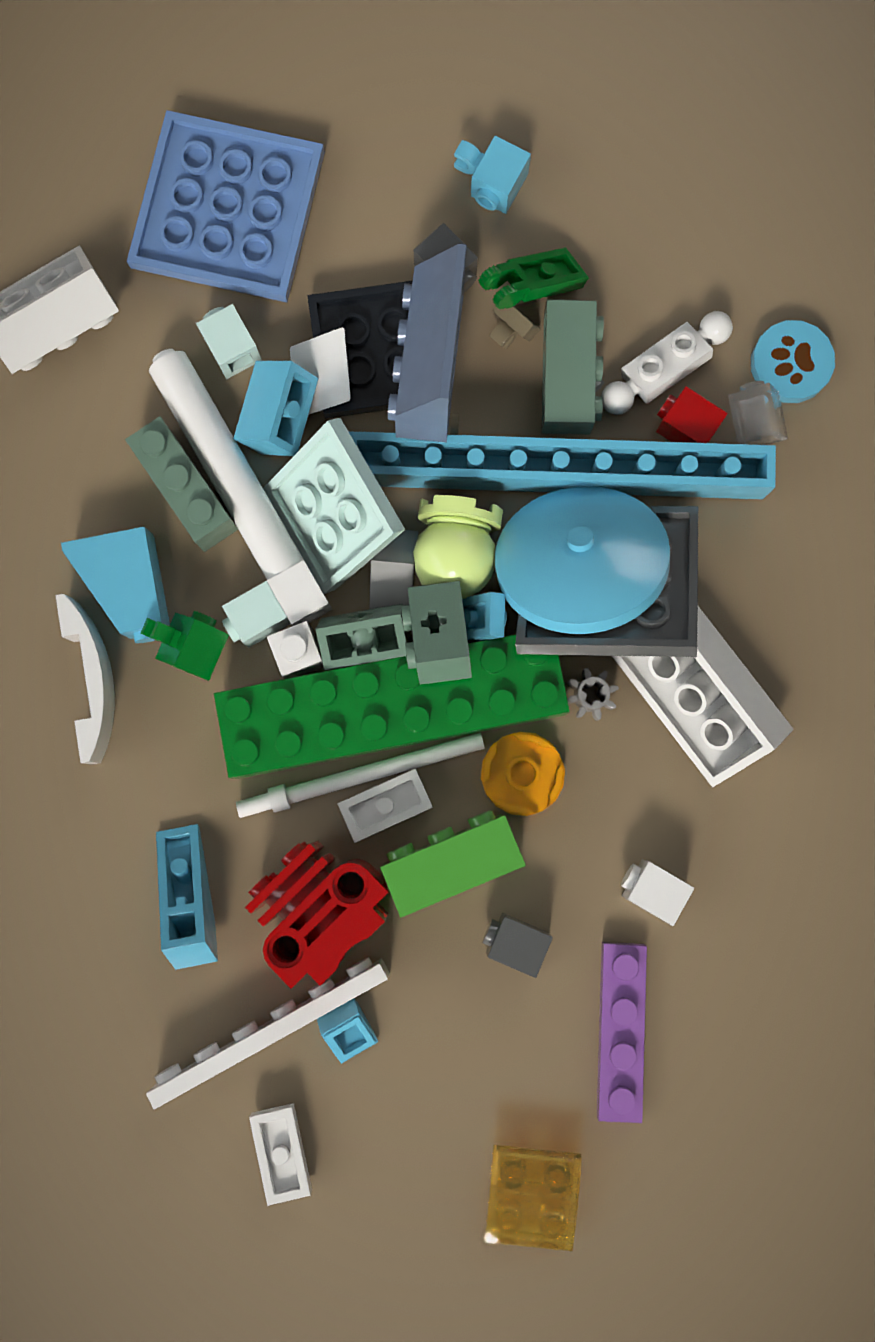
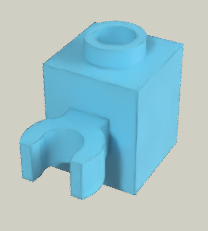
M494 136L485 154L481 153L473 144L461 140L454 153V157L457 158L454 167L465 174H473L471 197L475 198L476 202L487 210H498L507 214L529 174L531 153L497 136Z

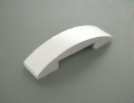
M65 594L55 595L61 636L73 642L80 641L91 718L74 721L80 762L83 764L101 763L107 750L114 721L115 691L110 660L100 633L83 607L76 600Z

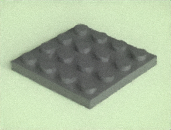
M648 506L660 519L667 532L670 545V569L662 592L645 612L617 628L590 634H568L548 630L531 623L518 614L515 643L517 654L697 657L698 506Z

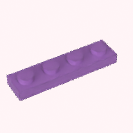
M602 942L597 1086L598 1121L642 1123L647 946L645 944Z

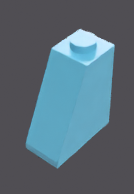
M139 527L61 543L63 553L119 633L130 639L134 638L135 643L156 641L140 634L147 618L168 626L170 625L154 535L146 527Z

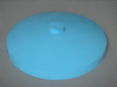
M570 487L540 496L513 515L498 538L495 550V568L501 592L505 594L506 601L523 618L537 626L560 633L590 634L607 631L626 624L645 612L655 602L668 578L670 545L667 532L660 519L648 506L626 493L604 487Z

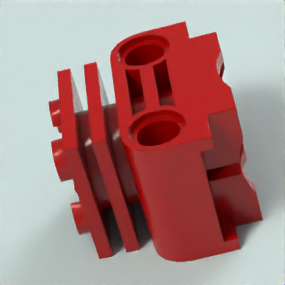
M319 840L309 844L304 841L294 846L281 859V862L286 867L278 875L274 872L269 877L265 875L248 892L254 899L245 906L251 914L262 908L266 903L270 908L257 920L263 927L277 916L283 920L264 941L263 955L268 966L290 989L307 973L321 986L337 970L346 952L358 942L369 938L386 921V917L389 914L379 903L389 892L385 878L370 863L362 859L348 860L329 873L326 868L336 858L331 853L322 856L318 861L314 858L324 847ZM346 872H356L362 877L364 881L362 892L354 893L346 888L344 885ZM283 936H290L297 941L299 953H291L286 950L283 945Z

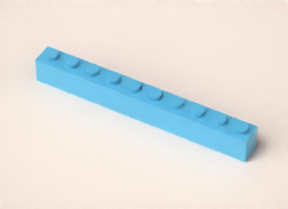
M349 431L380 487L553 492L570 487H604L628 495L761 500L775 488L776 445L448 435L447 443L396 438V433Z

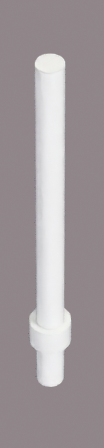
M477 733L290 787H286L285 784L270 787L267 789L268 793L236 801V808L240 818L271 809L274 813L290 809L291 804L483 750L485 749L481 733Z

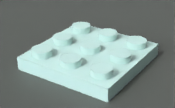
M341 418L328 420L263 488L323 594L336 590L405 530Z

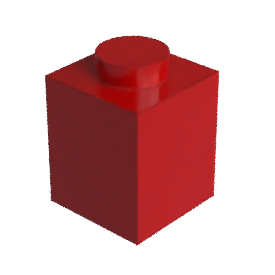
M685 386L678 398L670 394L659 410L657 416L663 420L656 432L670 442L708 443L728 413Z

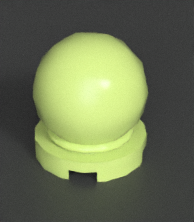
M435 495L433 497V504H429V501L423 498L420 499L418 520L427 524L428 527L419 534L413 555L414 569L422 586L460 581L462 599L473 596L485 587L495 569L496 547L489 533L501 529L503 509L495 504L490 505V511L475 508L476 499L462 496Z

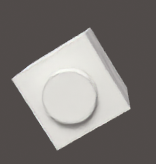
M307 621L266 636L281 676L284 679L303 676L324 667L318 642L312 627Z
M643 859L639 866L634 863L630 866L621 883V886L626 888L622 897L672 926L676 923L694 890V887Z

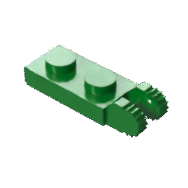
M564 247L507 259L505 263L493 265L485 269L481 276H479L478 283L486 291L498 289L507 281L510 285L501 288L492 299L493 303L500 310L512 308L521 300L527 302L582 289L589 277L568 249Z

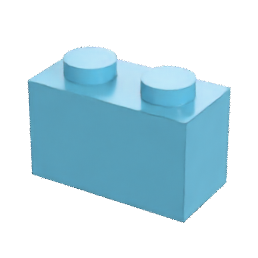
M256 361L233 439L262 455L294 456L299 450L319 378L293 361Z

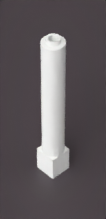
M166 349L159 352L152 360L153 364L149 368V373L265 575L270 588L291 625L295 626L305 621L310 623L331 611L330 604L236 440L233 439L232 433L184 351H175L174 349Z

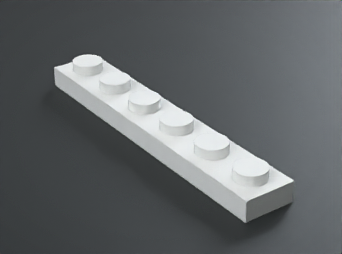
M367 957L346 970L349 977L336 984L330 978L321 986L316 985L308 992L311 998L297 1006L292 999L270 1012L273 1019L258 1027L256 1022L252 1021L232 1033L234 1041L219 1048L217 1042H214L193 1055L196 1061L181 1070L177 1063L160 1072L154 1077L157 1084L146 1093L153 1109L155 1110L386 981L390 973L381 958L372 963L370 958Z

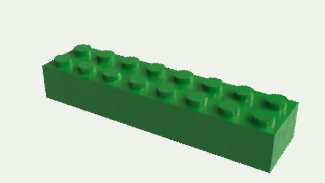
M516 635L468 644L472 678L420 685L417 668L408 669L407 657L403 656L213 693L228 778L240 779L564 716L570 710L559 656L517 654L515 645Z

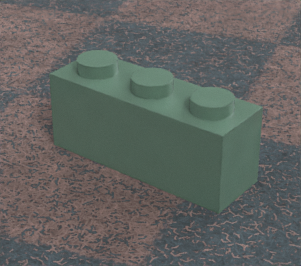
M546 301L543 319L541 434L590 435L595 421H601L603 399L602 396H595L596 381H602L603 356H596V342H602L604 317L597 316V301Z
M160 416L125 439L187 532L204 552L238 530L231 517Z

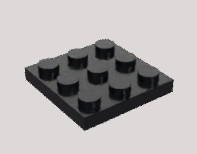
M413 280L307 295L313 338L341 327L345 330L351 399L349 402L324 409L325 419L388 410L390 394H398L399 383L393 382L395 356L403 357L404 346L398 345L400 319L408 320L409 310L402 308L404 284H412Z

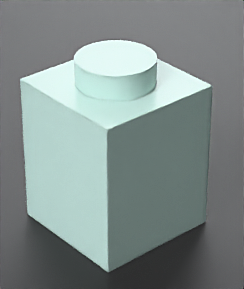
M233 304L225 308L217 307L205 314L203 320L196 323L226 379L253 366L256 361H262L253 339Z
M267 581L222 606L228 616L222 620V623L234 642L241 639L242 643L248 648L266 639V636L272 635L291 624Z

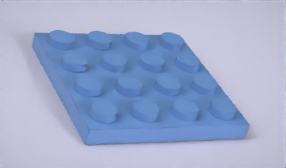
M166 110L127 258L129 267L131 269L287 303L325 154L324 145Z

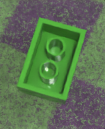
M489 810L467 819L470 827L454 833L450 826L428 835L427 838L430 844L415 850L413 844L409 843L388 852L386 855L389 861L384 862L380 868L400 918L526 866L506 816L502 814L495 816L493 810Z

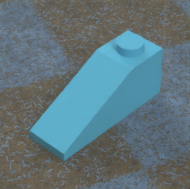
M198 824L156 832L161 951L175 970L217 962L215 917L200 827Z

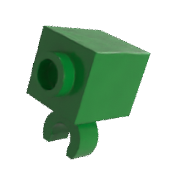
M193 611L191 617L175 612L169 626L147 618L140 633L161 642L155 659L207 681L211 678L229 634L214 628L217 623L216 619L198 611Z

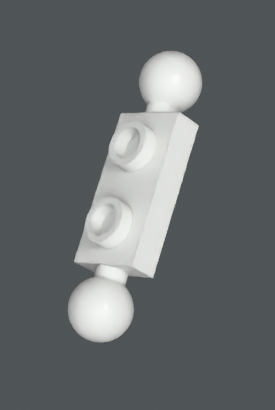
M721 311L710 312L701 320L698 331L686 322L621 368L622 378L626 382H612L604 388L601 394L604 409L614 415L623 414L632 407L634 396L637 394L648 404L706 363L713 356V348L709 344L718 345L724 343L731 336L733 324L730 317Z

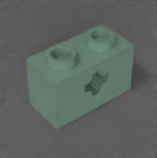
M460 581L408 587L409 605L401 606L404 631H412L413 642L405 643L408 669L417 668L420 685L472 678Z
M403 604L321 618L316 627V634L324 670L406 656L405 643L411 642L409 631H404L401 610Z

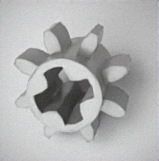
M585 668L582 671L583 682L580 683L574 679L568 681L567 684L575 689L574 695L567 698L568 704L575 703L578 706L577 718L582 717L586 712H592L595 721H598L602 715L601 707L609 710L616 708L614 702L610 701L609 698L610 694L619 688L615 685L608 686L604 681L607 677V671H603L598 677H591V672L588 668ZM595 685L599 688L596 695L601 698V701L596 700L589 705L585 702L587 694L582 691V688L588 689Z

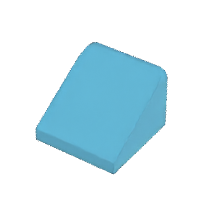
M355 998L317 1019L321 1036L341 1064L378 1042L374 1031Z

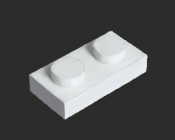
M416 768L337 803L354 843L433 808Z
M294 1103L251 1113L249 1120L267 1206L311 1196L312 1186Z

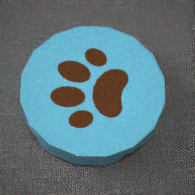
M786 320L771 326L760 336L751 354V373L757 386L764 393L767 391L775 397V400L782 403H801L815 397L829 383L835 369V352L829 338L817 326L800 320Z

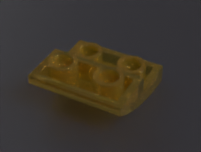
M493 1145L485 1242L573 1251L580 1188L581 1154Z

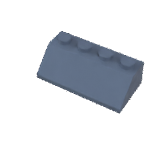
M457 244L414 266L412 284H404L402 308L409 310L408 320L400 319L398 329V345L404 346L403 357L395 356L393 366V382L399 383L398 394H390L388 404V420L395 421L396 438L447 443L464 297L467 245Z

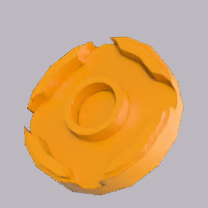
M516 732L503 736L490 746L482 761L480 778L485 794L496 807L512 815L529 816L542 812L557 800L564 786L565 768L560 754L549 740L536 733Z

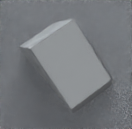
M404 530L371 559L370 609L397 604L409 605L408 587H414L413 551L418 539V531Z

